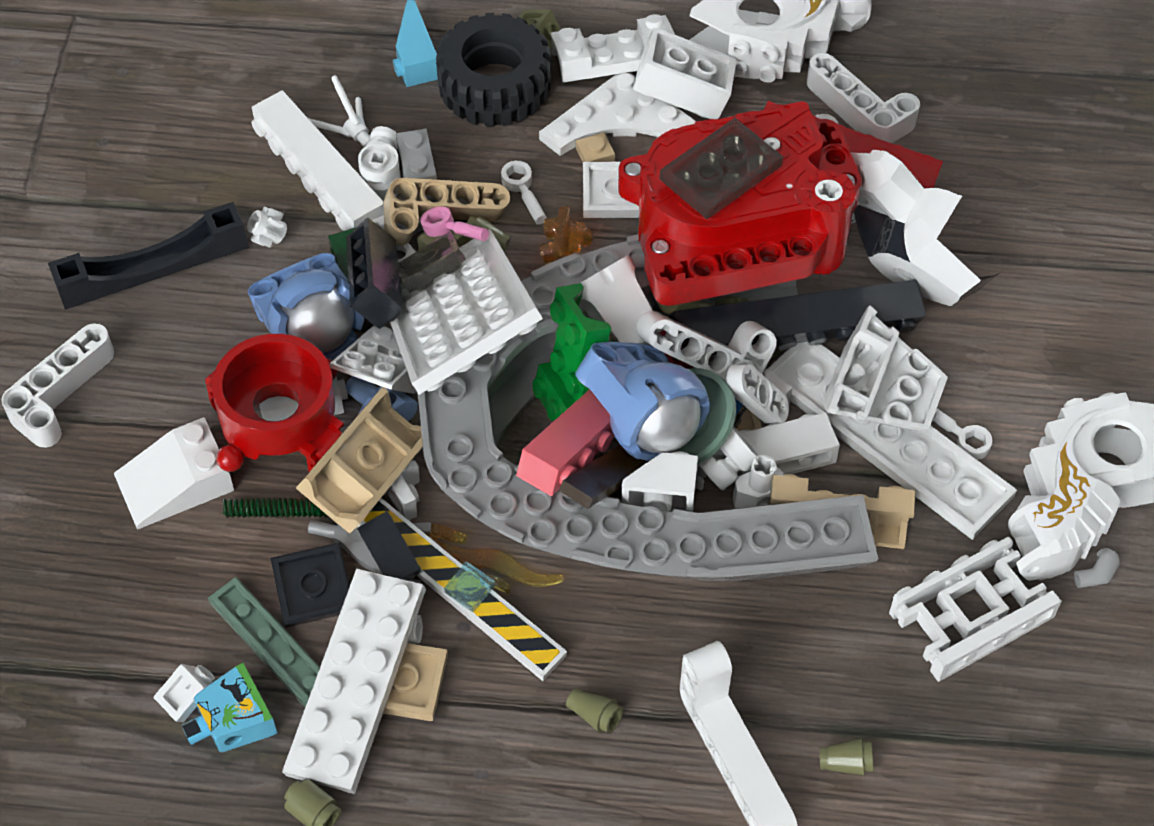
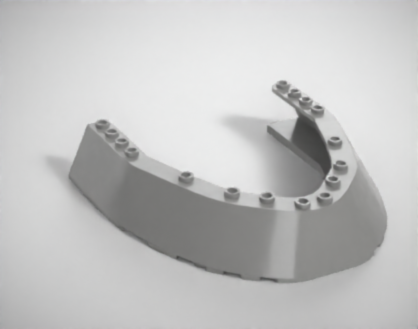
M638 234L628 236L627 241L612 244L582 255L571 254L532 271L531 276L521 282L543 318L537 322V326L524 335L517 334L506 341V345L501 350L481 356L470 369L461 373L455 372L447 377L439 388L433 391L426 390L420 395L418 394L423 452L432 478L451 499L476 519L521 544L600 566L703 581H741L862 567L878 560L863 495L706 513H694L678 509L668 512L652 506L640 507L619 503V499L606 497L587 509L561 491H557L553 496H550L516 476L518 466H515L503 457V453L498 449V444L508 427L535 398L532 382L536 377L538 364L550 362V354L554 349L556 329L558 327V324L552 320L550 315V305L554 300L556 287L581 283L629 255L635 267L636 280L652 311L666 317L671 315L660 310L659 304L653 296L644 268L645 258L640 241H638ZM796 280L702 299L701 301L715 306V299L728 296L755 301L798 295ZM579 306L584 316L590 318L587 312Z

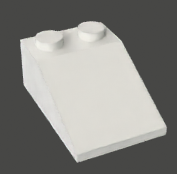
M205 417L171 430L114 473L137 530L234 491L229 472L222 470L217 464L216 457L219 448Z

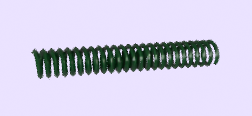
M231 498L228 500L229 511L227 513V499H223L222 514L227 518L230 516L232 518L235 516L238 518L241 516L243 518L246 516L249 518L251 516L254 518L257 516L260 518L262 516L265 518L268 516L271 518L273 516L276 518L279 516L282 518L284 516L287 518L297 516L299 518L301 515L304 518L306 516L310 518L312 515L315 518L317 516L321 518L323 515L326 518L328 517L317 506L315 512L313 502H311V509L309 511L308 498L305 499V512L303 498H300L299 511L298 499H294V513L292 498L289 499V511H287V499H283V513L281 508L282 499H278V511H276V499L273 498L272 514L270 498L267 499V512H265V499L262 498L261 514L259 498L256 499V512H254V499L251 498L250 514L248 498L245 499V513L243 511L244 501L242 498L239 500V513L237 498L234 499V513L232 511L233 500Z

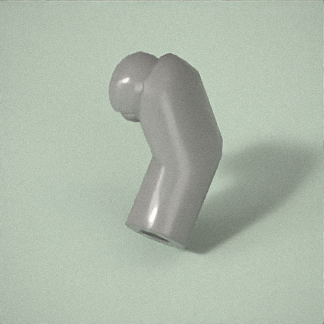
M1109 548L1099 550L1096 554L1098 558L1093 568L1074 572V581L1077 588L1109 583L1120 565L1118 554Z

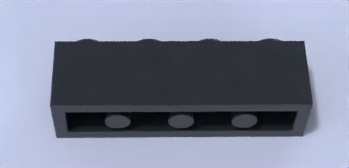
M367 217L346 237L350 307L381 329L388 321H394L403 309L396 240Z

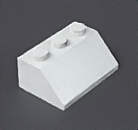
M653 27L636 73L633 90L641 92L645 96L667 102L674 107L691 111L701 117L716 120L719 119L731 96L737 59Z
M682 451L660 453L623 479L622 503L640 507L652 506L668 512H673L674 509L693 512L698 456L689 455Z

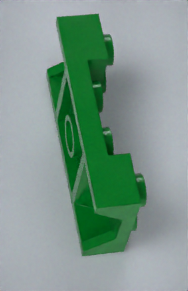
M581 283L556 287L554 300L550 305L551 318L558 324L554 349L550 354V362L538 364L536 377L532 382L533 393L542 402L551 421H555L589 390L588 387L577 379L575 372L593 343L608 342L612 328L609 323L584 316L579 308L584 290Z

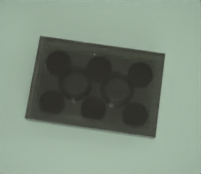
M733 118L663 167L659 172V179L704 218L709 219L780 168L783 163V156L738 119Z

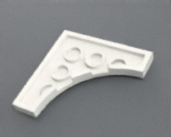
M631 72L614 75L539 131V140L559 156H562L576 147V140L599 133H613V137H636L637 133H642L658 138L673 128L676 129L695 124L696 121L678 107L633 90L636 76Z

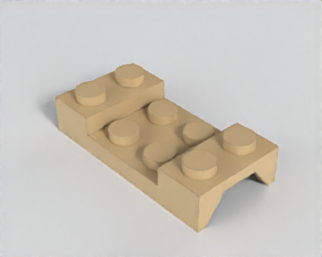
M382 387L296 489L350 534L363 521L422 448L421 426L412 425L391 407L388 390Z
M793 474L773 475L769 505L863 494L843 495L834 494L827 490L808 491V478H799ZM880 486L877 498L863 495L875 546L904 549L908 520L914 517L915 490L904 489L900 486Z

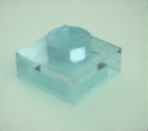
M466 561L447 583L444 590L448 596L471 612H474L495 587V581Z

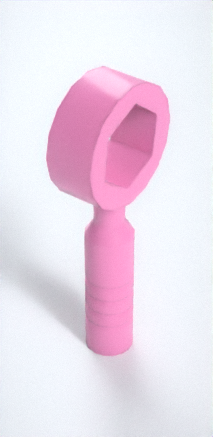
M434 207L426 211L420 220L425 234L430 237L442 236L450 230H453L456 234L480 241H486L489 237L488 229L460 221L454 222L450 210L446 207Z

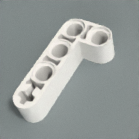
M818 53L811 57L807 76L808 88L855 131L894 143L915 128L920 107V101L915 95L900 93L884 102L833 56L826 53Z
M649 311L641 315L636 325L639 337L654 348L693 367L713 371L725 381L728 369L732 365L750 364L762 374L776 347L775 335L770 330L753 321L742 323L737 328L728 346L655 311ZM655 329L665 330L667 332L665 337L654 332ZM759 334L758 341L752 345L754 337ZM689 338L688 345L681 350L682 342ZM716 351V357L708 363L710 355Z
M89 324L83 327L3 394L1 399L2 405L11 424L35 445L46 448L53 446L60 440L62 432L53 409L113 359L114 348L108 331L104 326Z

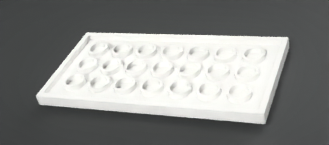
M491 229L488 230L489 237L486 241L473 239L400 284L403 309L400 315L390 323L411 383L419 395L426 390L433 391L439 388L447 377L455 372L461 373L470 369L478 358L486 353L492 354L501 350L506 345V341L517 334L524 335L532 331L537 326V322L543 319Z

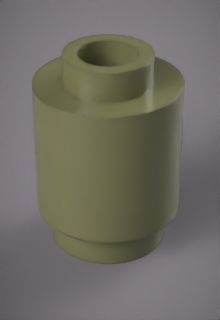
M310 779L294 782L284 796L286 800L285 810L305 826H334L342 812L337 806V801Z

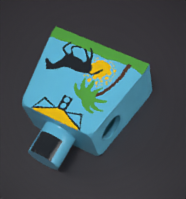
M244 663L237 665L197 693L194 701L201 716L181 725L190 745L211 735L219 752H225L277 734L273 718Z

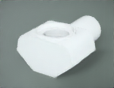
M767 455L756 457L752 462L751 471L738 476L733 493L735 508L741 509L769 505L773 475H785L776 466L773 458Z

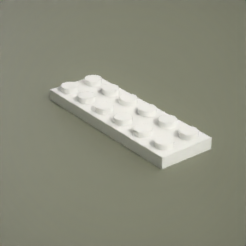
M356 569L282 772L286 776L299 780L310 779L315 784L355 794L426 591L423 584Z

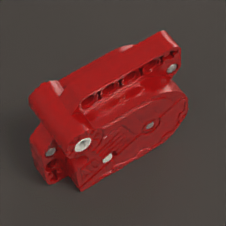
M804 101L775 106V108L756 112L735 114V116L716 120L695 122V124L676 129L673 128L659 136L652 143L647 154L626 158L619 164L618 193L626 201L639 206L638 241H640L644 253V268L653 296L662 305L674 306L803 279L813 273L826 275L837 270L844 262L852 216L859 201L862 178L839 125L829 119L814 120L808 103Z

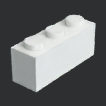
M826 412L815 415L805 414L795 420L784 423H771L767 427L751 431H739L758 456L767 455L773 458L776 466L784 474H794L833 464L837 461L840 444ZM751 468L746 472L738 471V476L751 471Z

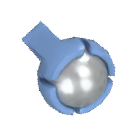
M321 253L295 263L255 282L248 289V295L258 319L264 322L271 334H288L307 340L316 346L326 358L331 360L337 358L356 341L357 335L352 328L361 331L364 323V317L350 307L349 281L338 267L335 257L331 253Z
M623 342L593 343L575 372L577 379L592 391L609 412L610 425L617 441L628 454L637 459L648 461L662 452L671 453L681 448L700 429L709 413L710 403L708 394L697 376L682 366L668 363L667 356L651 345Z

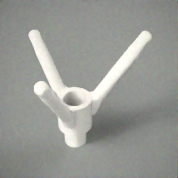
M334 75L331 79L349 115V119L344 123L343 127L308 119L317 128L352 137L354 141H359L365 147L367 142L370 141V135L363 119L361 98H355V114L337 76Z

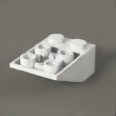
M376 326L371 327L330 363V368L379 386L413 394L416 392L411 383L395 334L387 327H382L381 329Z

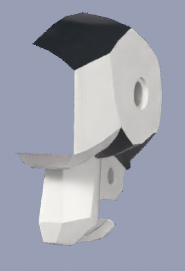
M872 150L870 154L851 152L862 178V190H860L857 208L853 213L867 256L884 276L893 282L917 280L921 297L952 306L979 291L1000 274L977 277L937 240L938 235L961 199V195L939 188L924 189L902 161L886 151Z

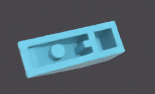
M407 0L396 43L397 59H393L395 73L397 77L402 76L406 87L438 79L437 53L415 0Z

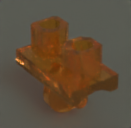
M568 206L559 207L558 217L544 219V234L548 240L554 239L553 242L540 244L539 254L545 264L552 263L575 252H581L582 248L589 246L593 241L592 231L585 227L584 222H576L569 216L570 208Z

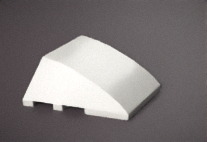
M869 305L842 351L823 399L825 410L828 413L863 419L905 430L927 432L948 377L918 349L912 350L898 337L900 332L894 327L889 329L875 316L877 311Z

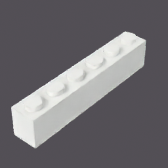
M283 90L252 106L254 116L252 126L259 137L264 136L268 140L273 153L284 158L289 171L300 176L305 189L309 193H315L322 208L327 213L331 212L335 216L337 224L342 231L358 227L367 217L373 221L384 215L381 198Z

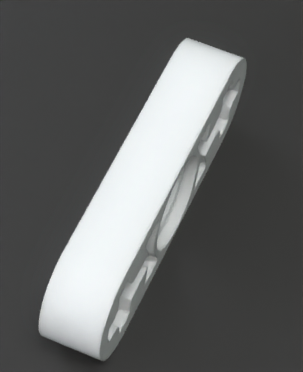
M750 364L732 365L728 369L726 381L732 389L734 397L766 424L784 423L786 421L789 405L784 393Z

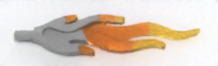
M310 520L308 525L309 534L332 538L334 544L340 542L341 548L356 562L368 570L382 574L359 534L358 526L349 534L339 524L333 525ZM431 522L413 523L466 568L495 570L528 586L545 587L564 581L563 575L533 573L499 550L466 549L446 544L437 538L453 543L466 544L467 535L444 525ZM473 573L490 588H496L506 594L510 593V584L499 576Z

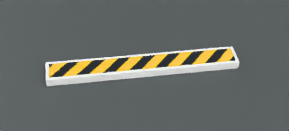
M380 498L358 527L388 511L422 570V573L416 576L539 679L544 681L567 656V651L385 500Z

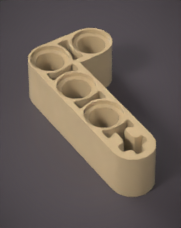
M397 178L390 184L384 197V230L396 240L397 246L409 243L417 229L419 218L426 211L434 207L448 208L453 220L468 221L470 216L476 218L481 216L488 222L496 221L501 217L509 204L510 194L504 186L497 183ZM394 194L403 195L406 201L397 199ZM425 196H432L437 202H430ZM457 197L465 199L468 204L460 203ZM395 223L404 224L408 230H400Z

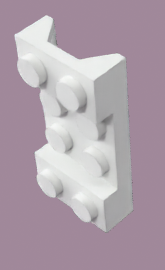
M654 14L643 19H637L638 30L625 29L618 33L607 35L593 34L588 38H583L580 28H563L558 32H552V54L559 58L563 82L637 71L653 27L675 35L666 15Z

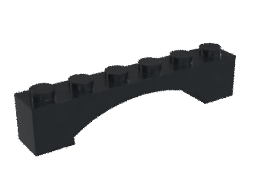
M234 202L203 211L204 216L184 231L147 248L104 257H81L80 253H76L49 262L48 265L65 310L249 248L244 225Z

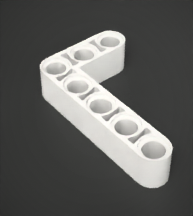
M715 641L683 655L680 680L682 701L749 826H798L789 803L728 695L732 665L722 643Z

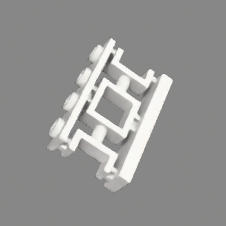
M1006 537L999 542L997 540L988 542L977 554L971 557L968 555L960 557L951 565V568L941 573L940 571H934L925 577L921 584L912 589L910 586L905 587L893 597L889 612L891 617L899 619L898 624L901 628L917 620L933 643L926 646L923 657L927 662H931L930 671L938 682L1051 620L1057 613L1061 600L1053 590L1047 593V587L1043 582L1028 590L1011 569L1017 566V561L1020 559L1021 554L1017 550L1013 551L1011 548L1013 541L1010 537ZM995 565L993 571L1001 582L992 586L982 574V571ZM975 589L991 611L970 622L954 602V599ZM1011 593L1021 608L1007 615L1009 607L1001 597ZM938 596L936 603L944 613L933 618L924 606V603ZM953 624L963 637V640L949 647L951 640L943 629Z

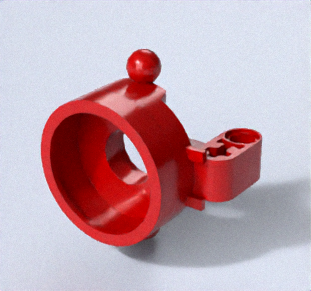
M278 333L249 338L229 350L220 360L216 369L205 378L209 401L218 414L224 437L230 444L220 448L217 453L216 461L219 467L226 472H234L241 468L244 456L257 460L261 455H284L299 451L306 456L308 472H310L342 435L340 429L344 426V423L334 416L335 395L333 380L337 376V370L330 368V363L333 360L326 358L316 346L307 340L293 335ZM277 396L288 397L298 403V408L294 414L280 421H267L259 417L255 412L260 403Z

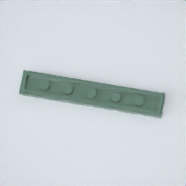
M237 577L233 578L208 597L209 603L306 708L320 666Z

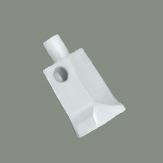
M629 255L581 282L584 290L580 307L587 312L591 319L610 324L612 328L608 342L650 345L640 338L636 331L638 319L644 313L652 311L636 280L635 267ZM656 328L654 332L659 333L663 329Z

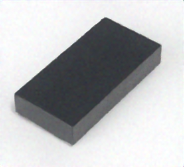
M388 511L357 528L383 575L408 581L422 573L420 566Z

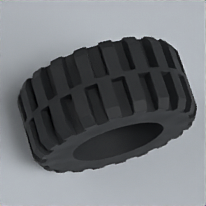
M486 13V16L478 17V15L471 16L469 21L464 22L462 20L454 26V30L450 29L438 45L436 66L439 93L447 108L451 111L453 110L454 114L461 119L466 117L468 122L475 125L485 123L486 127H494V124L508 126L511 125L512 121L517 120L520 122L525 120L529 113L533 115L540 108V104L542 105L548 97V91L551 89V54L548 42L534 25L530 24L528 26V22L520 17L514 19L511 14L502 13V16L494 15V13ZM488 64H503L514 68V70L506 74L495 76L474 72L475 69Z

